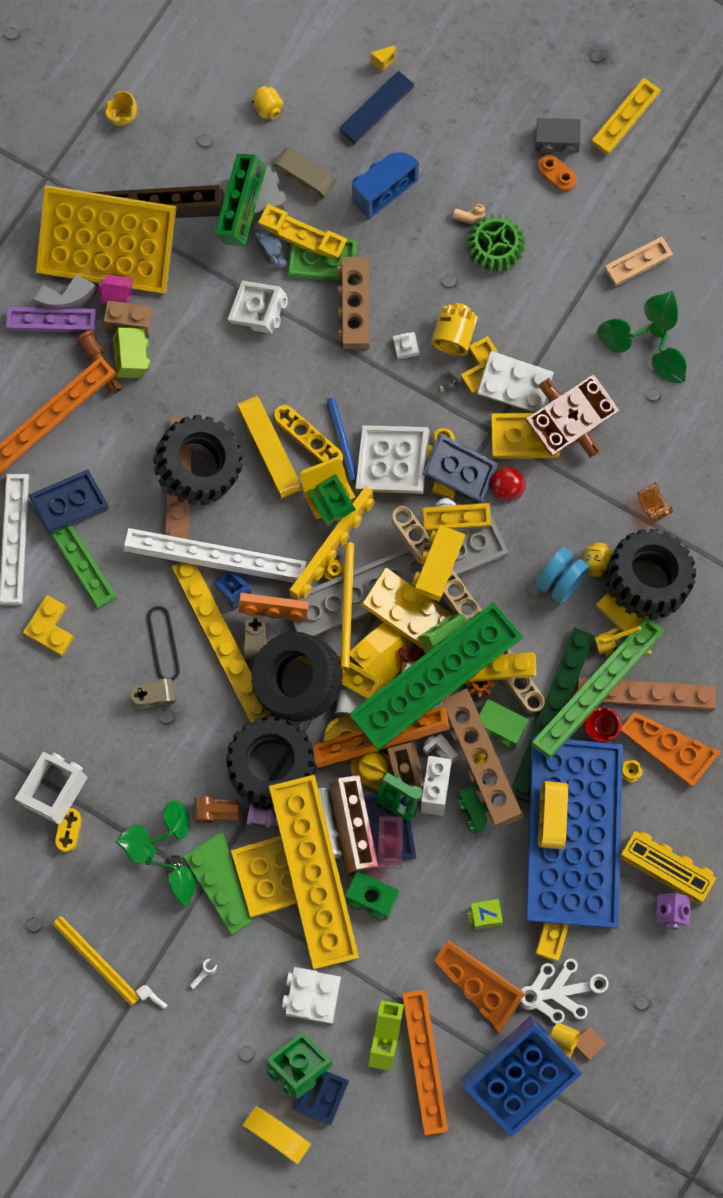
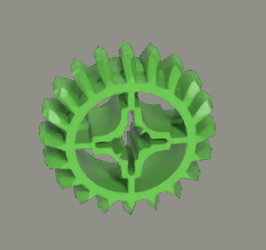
M492 214L489 220L486 216L482 218V222L477 220L475 227L470 228L471 234L467 235V249L470 250L469 256L475 257L474 263L481 262L482 269L489 266L490 272L493 271V267H497L499 273L502 271V266L509 270L510 263L516 265L517 259L523 257L522 252L525 251L526 247L524 245L526 237L522 236L523 229H518V222L511 224L512 218L509 217L504 220L502 214L499 218H495V215ZM506 233L512 238L514 246L510 245L509 241L505 239ZM479 240L483 241V244L488 247L487 253L481 249L478 243Z

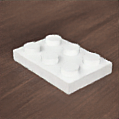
M491 351L477 394L535 413L543 408L546 396L538 385L544 380L546 381L547 378L552 380L554 372Z

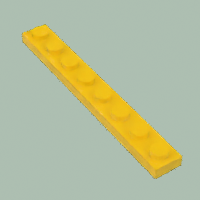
M180 562L172 566L250 723H254V719L258 717L264 720L268 716H272V713L259 703L256 694L253 692L252 673L197 565Z

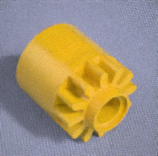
M453 303L452 305L448 304V307L443 305L431 340L432 346L446 354L455 356L466 355L478 316H475V312H471V309L464 304Z

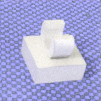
M415 332L393 336L397 360L419 355Z

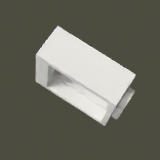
M43 752L15 800L23 807L60 825L88 777L82 772L83 768L72 761L68 764L64 762L65 759L54 752L52 755ZM54 765L70 773L71 776L53 806L50 807L32 798L50 766Z
M428 756L421 813L444 816L452 759Z

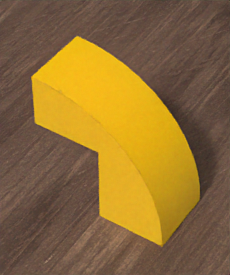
M255 1106L243 1123V1126L251 1133L274 1147L296 1164L300 1162L311 1146L308 1141L258 1106Z

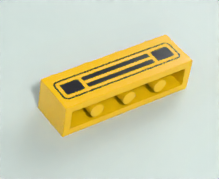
M635 831L623 850L620 859L679 894L691 897V901L701 906L716 880V877L713 876L714 873L706 867L702 866L699 868L692 864L693 860L685 855H676L668 845L664 843L657 844L652 841V837L643 831H640V833Z

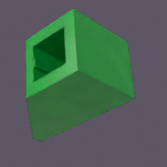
M477 783L460 790L457 803L461 812L466 811L469 819L466 820L470 832H475L476 836L480 837L488 820L485 812L489 809L486 802L482 804L476 791L480 790Z

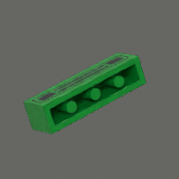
M236 154L215 230V235L225 245H246L267 168L255 154Z

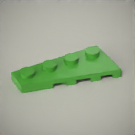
M221 832L183 857L233 936L252 924L224 834Z

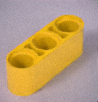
M542 782L538 846L541 848L563 850L565 847L568 807L567 783Z

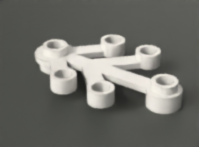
M567 959L564 962L563 970L551 988L540 991L547 978H551L555 972L552 964L545 963L542 965L540 974L533 985L521 989L526 993L525 996L531 994L534 1000L527 1002L524 996L520 1006L526 1010L538 1009L550 1017L553 1024L557 1022L562 1023L565 1018L563 1011L559 1009L554 1010L542 1001L553 999L571 1011L577 1020H583L588 1014L587 1008L576 1004L566 996L589 991L595 994H602L607 990L609 982L604 975L596 974L588 982L563 986L569 976L575 973L578 968V964L574 959ZM572 962L575 965V969L568 970L566 964ZM545 967H550L552 969V973L546 975L543 972V969ZM601 981L603 987L601 989L595 988L594 982ZM579 1008L585 1012V1015L582 1017L576 1014V1010ZM553 1014H561L562 1019L560 1021H555L553 1019Z

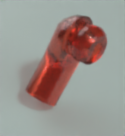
M408 645L398 649V653L401 656L400 659L404 662H415L425 655L424 650L420 647L414 651H411Z

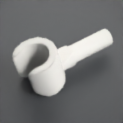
M211 959L204 961L202 971L189 985L194 989L207 975L215 974L217 965L212 970L206 968Z
M143 985L136 990L142 1001L150 997L162 1009L166 1008L167 1004L159 999L148 986Z

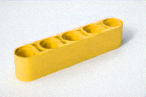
M256 395L238 403V411L280 498L283 499L301 491L302 487L259 397Z

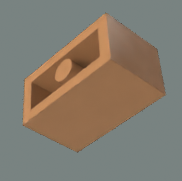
M107 301L104 317L106 331L116 332L118 328L144 329V335L150 337L153 321L151 306Z
M414 740L388 747L394 775L410 787L418 786L422 788L425 780Z

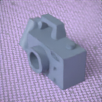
M265 228L255 233L256 242L269 263L280 268L286 267L287 262L282 259V252L280 250L282 245L278 238H273Z

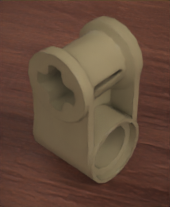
M260 615L249 616L245 622L244 658L255 659L256 655L260 653V649L268 642L265 620ZM254 623L259 624L258 631H253Z
M160 679L136 685L132 688L130 694L132 705L139 710L168 706L176 702L171 679ZM140 693L143 694V696H144V700H143V701H140V700H139L138 694H140Z

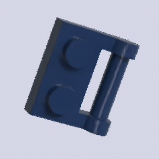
M325 1071L319 1076L324 1080L312 1109L306 1107L313 1088L301 1096L297 1103H294L292 1110L331 1126L349 1080Z

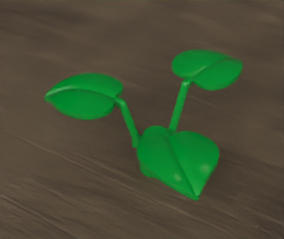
M674 291L654 295L645 302L644 313L652 324L635 333H630V324L619 318L609 319L598 327V335L603 343L611 351L617 353L626 352L632 345L631 338L650 330L654 337L662 338L659 346L660 353L654 354L651 358L652 367L656 374L669 382L682 383L686 380L687 362L683 353L672 347L663 349L665 340L668 338L666 333L678 321V303Z
M180 800L168 802L163 810V821L169 829L167 833L149 841L147 829L143 825L137 824L127 828L115 842L126 852L128 859L132 863L142 864L145 862L146 865L171 869L173 872L168 876L170 890L179 904L187 908L195 891V879L191 870L186 866H180L177 869L175 865L152 860L156 853L155 847L152 844L172 834L176 839L181 840L189 832L190 817L187 808Z

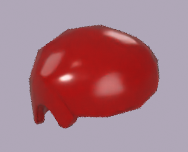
M504 467L497 470L492 476L491 490L497 498L504 501L520 499L526 490V480L520 471L511 467Z
M596 708L585 720L584 727L587 735L593 740L610 742L615 740L621 733L622 722L619 714L612 709Z

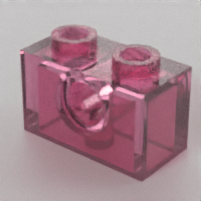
M379 816L378 868H402L403 817Z

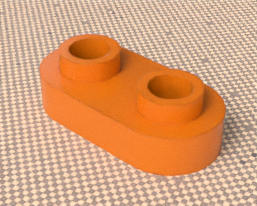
M546 155L540 159L538 171L542 177L561 192H569L574 189L576 175L570 168L552 155ZM551 163L553 166L547 167L546 164ZM566 176L569 180L564 181L562 177Z

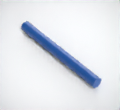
M330 398L327 400L343 454L344 464L350 483H354L357 480V473L336 399Z

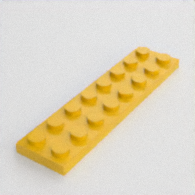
M315 775L270 785L269 790L313 969L359 958Z

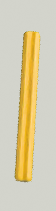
M62 916L53 922V926L129 1005H134L140 999L139 995Z

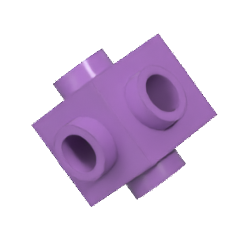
M677 893L657 895L656 923L664 924L666 929L678 930L680 926L689 925L691 897Z

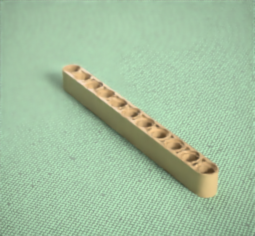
M405 506L397 507L393 511L391 524L423 569L424 564L420 562L423 557L422 553L425 550L430 551L431 549L430 537L409 508ZM403 514L408 518V521L400 523L396 520V516ZM416 532L420 535L421 539L419 541H412L409 538V534ZM452 569L442 597L454 614H463L461 608L463 606H470L473 613L471 615L463 614L468 622L482 610ZM455 587L460 591V595L453 597L448 593V589ZM509 649V650L506 651L504 654H513V653H512L511 650ZM530 677L501 679L526 714L536 715L541 711L544 706V697ZM523 680L526 688L523 690L517 689L514 681ZM530 698L536 699L539 702V707H529L527 700Z

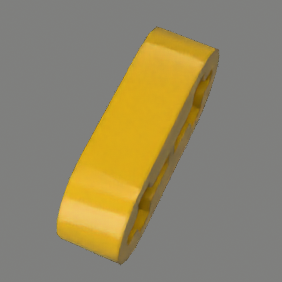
M69 808L57 829L55 843L57 848L63 853L74 851L78 843L82 817L73 808ZM74 814L77 821H73L71 829H69L68 821L65 818ZM70 833L69 839L72 841V844L64 847L60 841L65 840L66 834Z

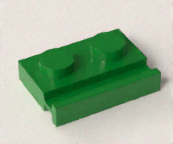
M336 474L318 484L314 490H308L328 527L331 525V522L339 521L356 510Z

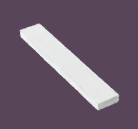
M6 474L0 605L22 606L29 474Z

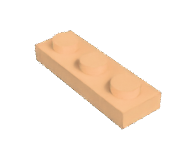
M660 237L605 265V271L616 287L673 257V253L664 238Z

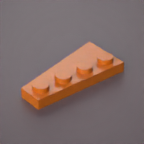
M446 941L434 961L454 983H457L464 991L465 996L474 1002L482 1015L488 1018L494 1025V1028L501 1033L526 993L451 941Z

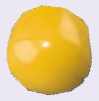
M119 91L115 93L112 101H107L105 115L110 123L124 126L135 119L138 107L133 95L127 91Z

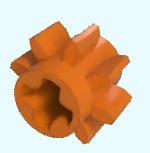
M489 680L482 681L483 688H478V681L467 682L466 686L472 688L470 695L476 694L478 699L481 700L482 695H491L488 688H494L495 683L489 682Z

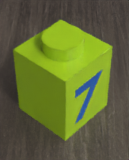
M499 899L471 903V910L467 911L469 925L473 924L474 930L502 926L503 920Z

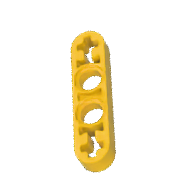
M280 405L276 408L274 413L275 422L320 463L329 460V456L325 453L327 447H329L328 454L332 457L337 455L343 464L342 452L288 405ZM281 412L283 414L288 412V417L293 422L290 428V422L286 418L280 419ZM299 425H303L307 428V432L304 435H297L294 429ZM313 440H321L323 447L319 450L313 449L311 447Z

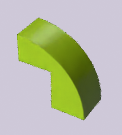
M381 1000L368 1067L392 1071L404 1004Z

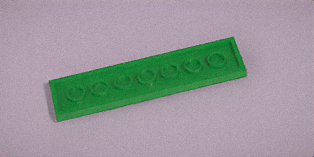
M493 602L349 713V716L376 750L379 751L521 641L523 636Z

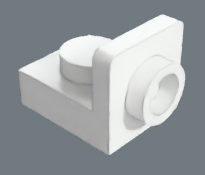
M442 734L437 737L433 735L424 742L423 753L425 755H428L437 748L436 753L440 758L452 759L451 765L458 760V754Z

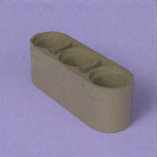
M285 147L273 163V167L277 172L320 199H324L336 183V179L331 173L289 147Z

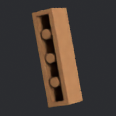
M360 776L338 778L329 784V790L346 874H356L357 871L361 873L369 872L377 867L378 864Z

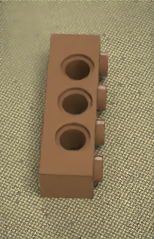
M342 257V265H338V278H343V286H338V299H343V307H338V321H343V329H338L339 342H343V349H370L369 257ZM357 278L360 282L356 286H351L348 284V280ZM356 299L360 304L357 307H350L348 302ZM355 320L360 323V326L352 329L348 326V323Z

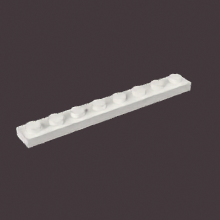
M128 528L124 544V551L291 583L296 582L306 567V561Z

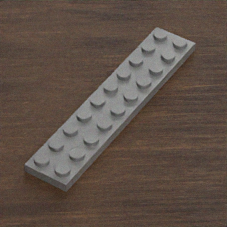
M491 514V526L453 528L455 531L466 534L453 566L457 576L509 555ZM408 548L353 571L351 622L371 614L361 604L385 568H388L414 588L416 587L412 582L416 572H421L422 567ZM344 575L312 588L309 595L301 599V601L309 602L307 622L292 621L296 632H303L317 637L342 626Z

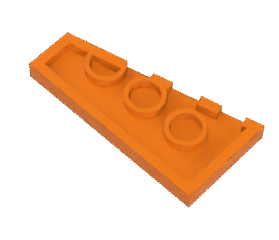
M636 712L621 727L623 735L691 788L694 787L721 753V751L715 748L712 749L703 745L700 741L681 735L682 733L670 730L660 723Z

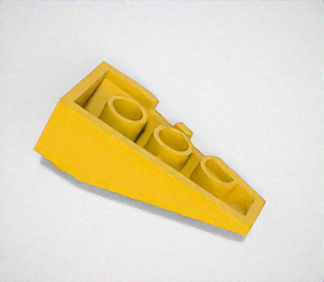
M384 622L350 651V662L384 680L382 689L397 677L402 662L407 658L414 643Z

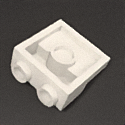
M242 281L227 320L231 324L249 326L253 331L272 334L274 328H278L281 319L279 314L281 309L287 306V294L280 286Z
M294 967L293 973H288L286 986H290L289 996L284 995L282 1009L286 1010V1016L333 1024L341 977Z

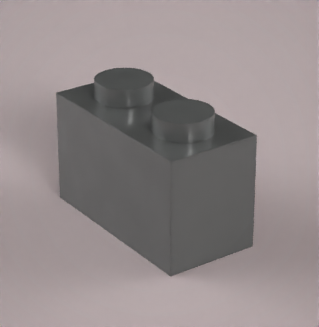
M537 118L535 151H541L546 154L552 152H563L564 154L579 152L580 119Z

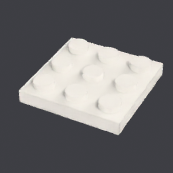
M363 425L356 480L357 492H361L366 486L373 490V492L423 494L425 476L422 473L427 461L429 428Z

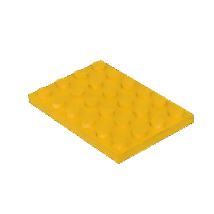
M46 185L44 187L36 273L72 279L77 274L90 282L96 283L103 282L106 275L133 278V289L165 294L167 291L176 206Z

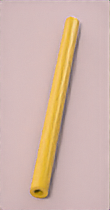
M351 542L345 544L341 670H349L354 566V543Z

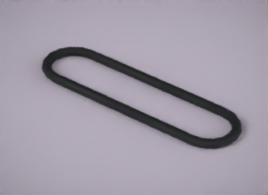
M155 606L149 610L147 619L157 672L161 679H171L173 681L179 676L180 666L170 614L165 607ZM157 609L163 610L167 616L177 668L176 674L171 678L164 677L160 670L151 622V614Z

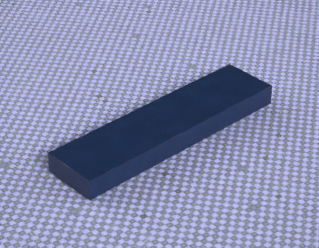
M398 70L339 127V131L356 144L414 88V83Z

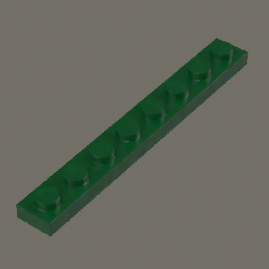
M573 628L531 738L533 736L537 737L570 701L595 635ZM531 738L511 787L515 798L528 803Z

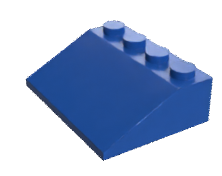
M529 1016L461 1078L464 1089L513 1137L581 1076L582 1072L548 1032L532 1016Z

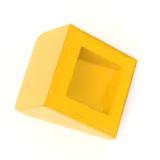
M393 45L372 52L370 54L371 64L380 71H385L396 59V47Z

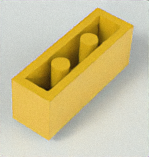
M442 525L439 526L438 531H432L429 543L432 544L429 552L425 550L420 562L424 564L421 572H416L412 584L416 585L415 593L440 602L466 534Z

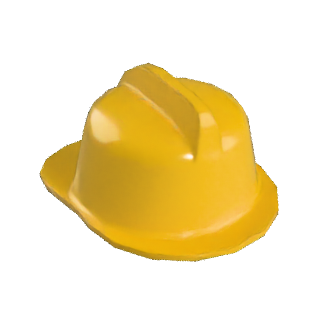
M380 751L360 755L351 760V774L353 776H360L361 784L376 791H379L382 780L387 773L395 776L390 756Z

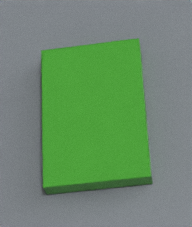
M347 239L339 259L319 255L291 243L288 277L343 282V278H338V265H342V257H356L358 240ZM354 278L349 279L348 283H353Z

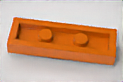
M241 593L239 613L249 616H266L271 619L281 618L294 622H307L309 602Z

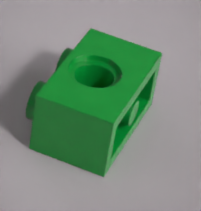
M357 871L345 895V900L354 909L361 910V908L370 911L369 915L376 919H388L399 897L400 890ZM369 892H374L378 895V899L370 903L366 901L365 895Z

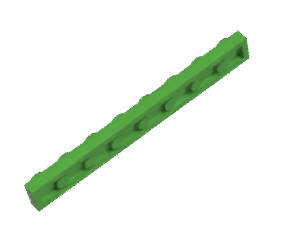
M646 617L638 625L641 627V630L627 637L532 741V746L548 759H551L664 634V629Z

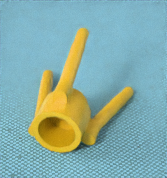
M617 626L608 632L599 634L598 637H594L599 655L605 653L606 658L610 657L615 652L613 648H616V639L640 631L641 627L637 626L615 634L621 631Z

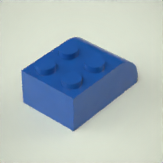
M403 152L389 154L380 162L375 161L365 174H359L354 178L352 182V202L370 220L418 181L419 162L413 156Z

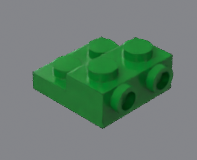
M303 1031L266 1059L269 1077L274 1082L279 1080L282 1083L283 1091L289 1097L294 1095L297 1099L316 1085L315 1079L333 1066L332 1060Z

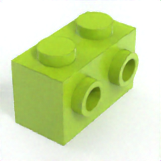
M118 328L113 336L116 377L143 378L146 371L150 368V359L146 356L148 338L144 335V329Z

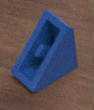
M229 571L214 581V584L233 610L239 607L241 593L252 594L249 585L233 571Z

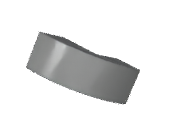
M76 274L63 295L43 285L34 301L37 308L79 309L90 302L97 294L95 284Z

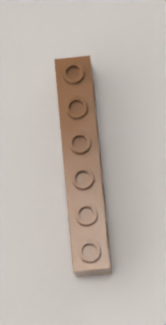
M468 689L447 697L442 702L447 711L448 720L450 719L453 725L450 728V732L454 741H460L462 748L458 749L464 762H469L471 769L467 770L472 782L477 781L480 790L476 792L481 803L486 802L489 810L485 813L490 824L495 823L497 828L500 829L523 819L524 816ZM460 714H468V719L464 723L457 722ZM470 734H476L477 740L474 743H466V738ZM478 755L486 756L483 764L475 763ZM487 776H495L493 784H484V779ZM496 797H504V803L501 806L493 805V800Z

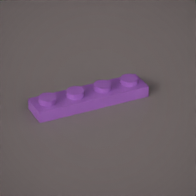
M7 307V331L84 333L93 330L95 333L96 309Z

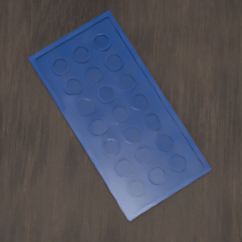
M533 736L531 738L525 922L617 929L619 919L623 745L567 740L553 757L548 759L532 746V741L536 738ZM543 781L568 784L566 843L563 850L541 848L538 846L540 791Z

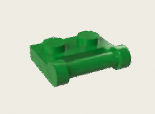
M387 773L382 780L375 802L402 819L411 821L415 818V808L418 801L422 798L423 791L420 787H410L399 777ZM403 796L409 799L407 806L401 804Z

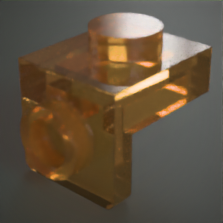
M656 482L644 487L637 493L640 507L654 523L673 513L672 506L662 496L659 485Z

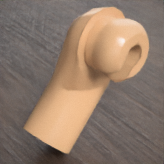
M476 204L469 212L456 208L452 219L473 224L485 216V207L482 204Z

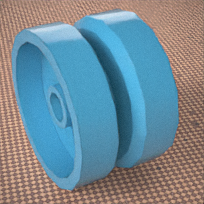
M566 547L561 548L548 562L535 583V587L542 593H547L553 588L551 599L560 606L573 594L590 569V565L582 559L576 560L571 564L574 553Z

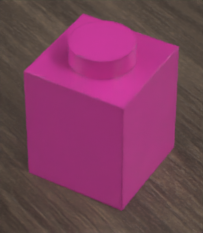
M106 275L103 282L100 281L98 287L101 303L107 304V301L129 303L132 294L133 278Z

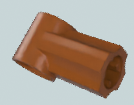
M206 796L195 797L193 821L196 823L239 821V800H215L213 797Z

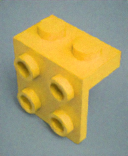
M340 457L332 458L299 473L306 502L315 520L322 518L308 490H314L318 484L335 474L339 477L352 503L356 500L347 482Z

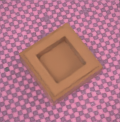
M589 1027L579 1037L576 1048L590 1061L606 1043Z

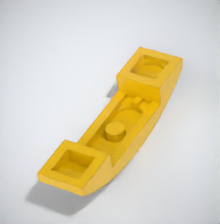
M267 204L258 222L259 225L276 236L305 250L339 259L347 238L328 230L325 233L287 216L288 212Z

